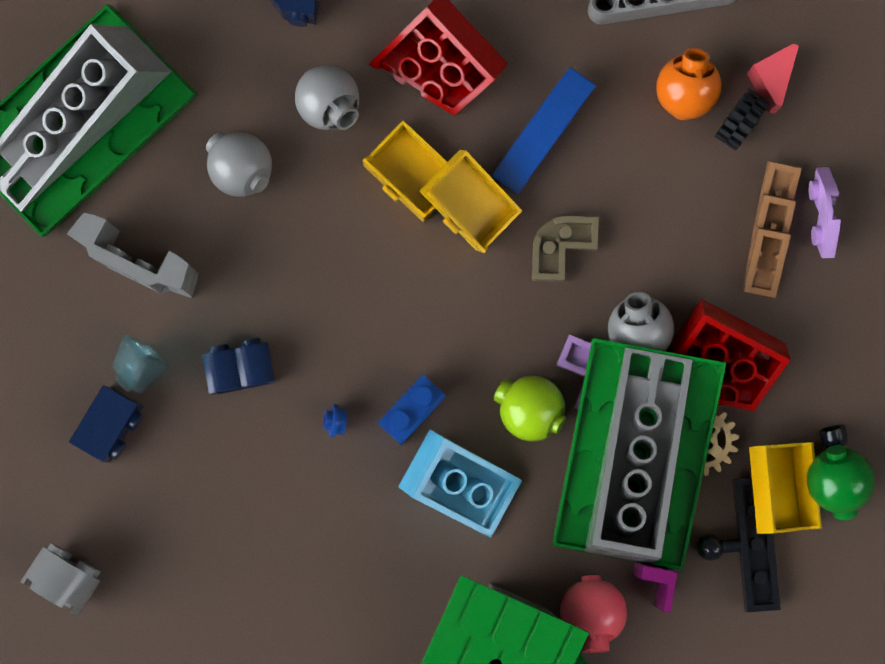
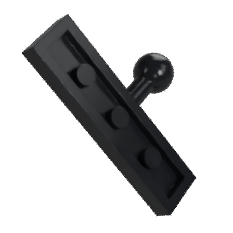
M752 478L732 479L738 539L721 540L716 535L707 534L699 539L697 551L703 559L708 561L718 559L722 553L739 552L745 612L781 610L773 533L757 534Z

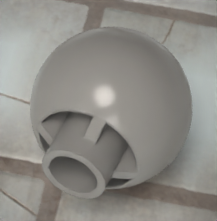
M319 65L305 72L298 81L295 89V105L302 119L312 127L321 130H346L352 127L359 117L357 111L360 101L359 89L354 78L346 70L335 65Z
M218 132L209 139L206 144V151L209 153L207 157V171L212 183L221 192L234 197H246L260 193L267 187L272 171V158L268 148L259 138L245 132L229 134Z
M634 292L629 294L612 311L608 321V335L612 342L666 351L673 339L674 322L671 313L662 302L644 292Z

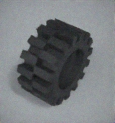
M748 88L714 137L736 151L759 121L770 102Z

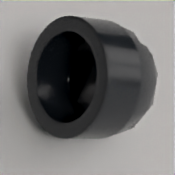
M832 425L819 430L820 439L824 447L828 448L835 444L846 445L847 432L845 425Z

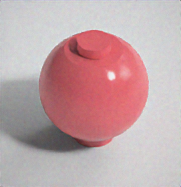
M601 576L581 577L582 582L572 585L563 596L560 605V618L589 632L582 647L583 653L609 652V642L620 635L627 621L625 599L613 584L602 581Z

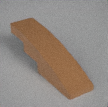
M772 161L767 162L749 249L743 286L744 292L776 298L791 237L789 230L796 205L794 198L801 174V167Z

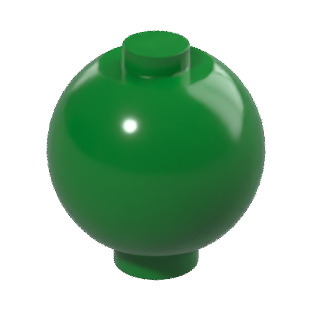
M833 445L817 455L810 464L807 472V487L811 497L820 507L832 512V516L838 520H849L858 516L859 509L870 500L875 488V474L870 462L862 454L843 445Z

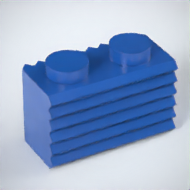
M419 375L420 380H415V385H410V390H406V395H401V400H397V404L392 405V409H387L388 414H383V419H378V424L400 445L410 437L446 398V395L424 375Z

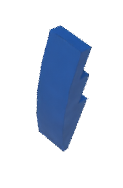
M569 67L492 174V177L516 194H519L557 140L561 138L597 85L572 67Z

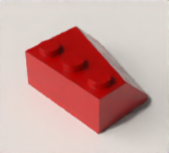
M433 0L369 65L377 70L383 68L394 75V80L402 85L405 83L421 91L422 97L455 116L489 86L508 63L449 0Z
M702 298L666 351L727 363L718 405L755 411L791 360L785 342Z

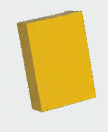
M402 121L362 161L364 167L384 185L382 190L395 202L399 199L424 223L437 209L420 193V190L447 161L407 123Z
M459 150L420 190V193L445 218L443 220L444 224L454 234L459 232L475 250L482 253L487 251L488 246L522 212L517 204L466 150Z
M814 443L749 447L757 534L821 529L820 506L813 500L807 487V472L810 464L815 459Z

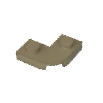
M559 216L544 224L537 232L533 241L531 281L564 282L566 250L597 251L599 217Z

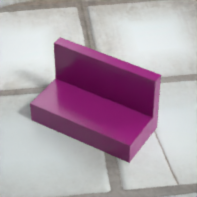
M635 562L634 576L642 580L658 582L654 606L663 612L671 613L678 572L664 567Z

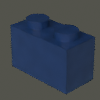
M103 385L69 443L101 462L110 463L112 459L117 460L126 446L123 440L129 430L133 432L143 418V414L140 412L144 406L112 387Z

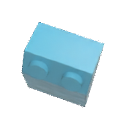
M430 429L398 487L415 500L491 538L519 488L522 479Z

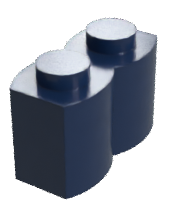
M260 338L241 341L242 347L229 349L228 344L210 347L209 353L202 355L209 394L217 395L276 383L269 344L267 342L261 343Z

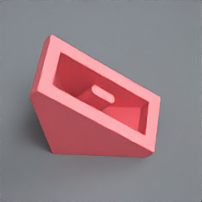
M791 44L754 64L747 72V76L757 93L770 102L767 107L769 113L775 114L783 105L799 45Z

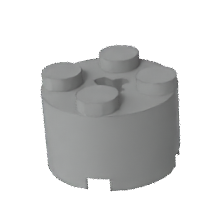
M50 543L48 548L43 546L20 582L30 585L29 589L61 608L64 605L68 608L74 606L70 613L79 616L101 582L97 578L101 571L80 560L77 564L70 561L73 554L58 545Z

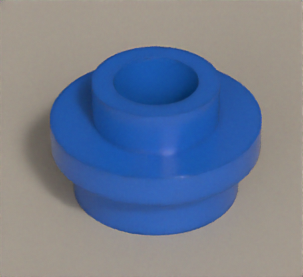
M332 404L331 409L324 412L323 429L328 430L329 437H335L336 434L343 435L347 424V410L339 408L337 404Z

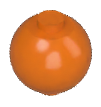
M686 49L683 55L668 61L658 75L656 83L658 100L662 107L676 119L689 120L702 117L715 107L720 98L722 81L719 71L709 61L710 55L703 49Z

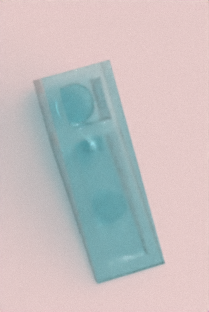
M127 334L122 338L112 368L118 374L115 380L124 390L129 392L132 389L134 392L141 393L169 366L148 343Z

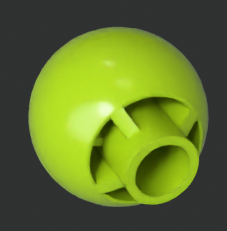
M524 376L515 382L506 378L495 392L494 401L501 405L500 417L505 428L519 439L525 441L544 440L553 433L558 434L566 423L567 417L564 416L565 401L563 395L553 382L544 377Z

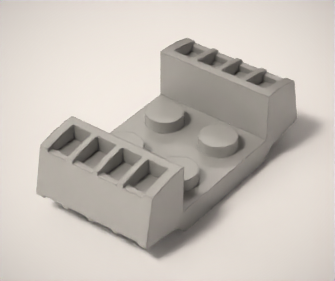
M83 213L68 231L67 235L85 246L89 257L103 266L160 294L171 291L189 298L193 297L199 273L175 253L168 251L159 270L138 258L134 264L131 262V256L113 246L120 230L107 220L93 214Z

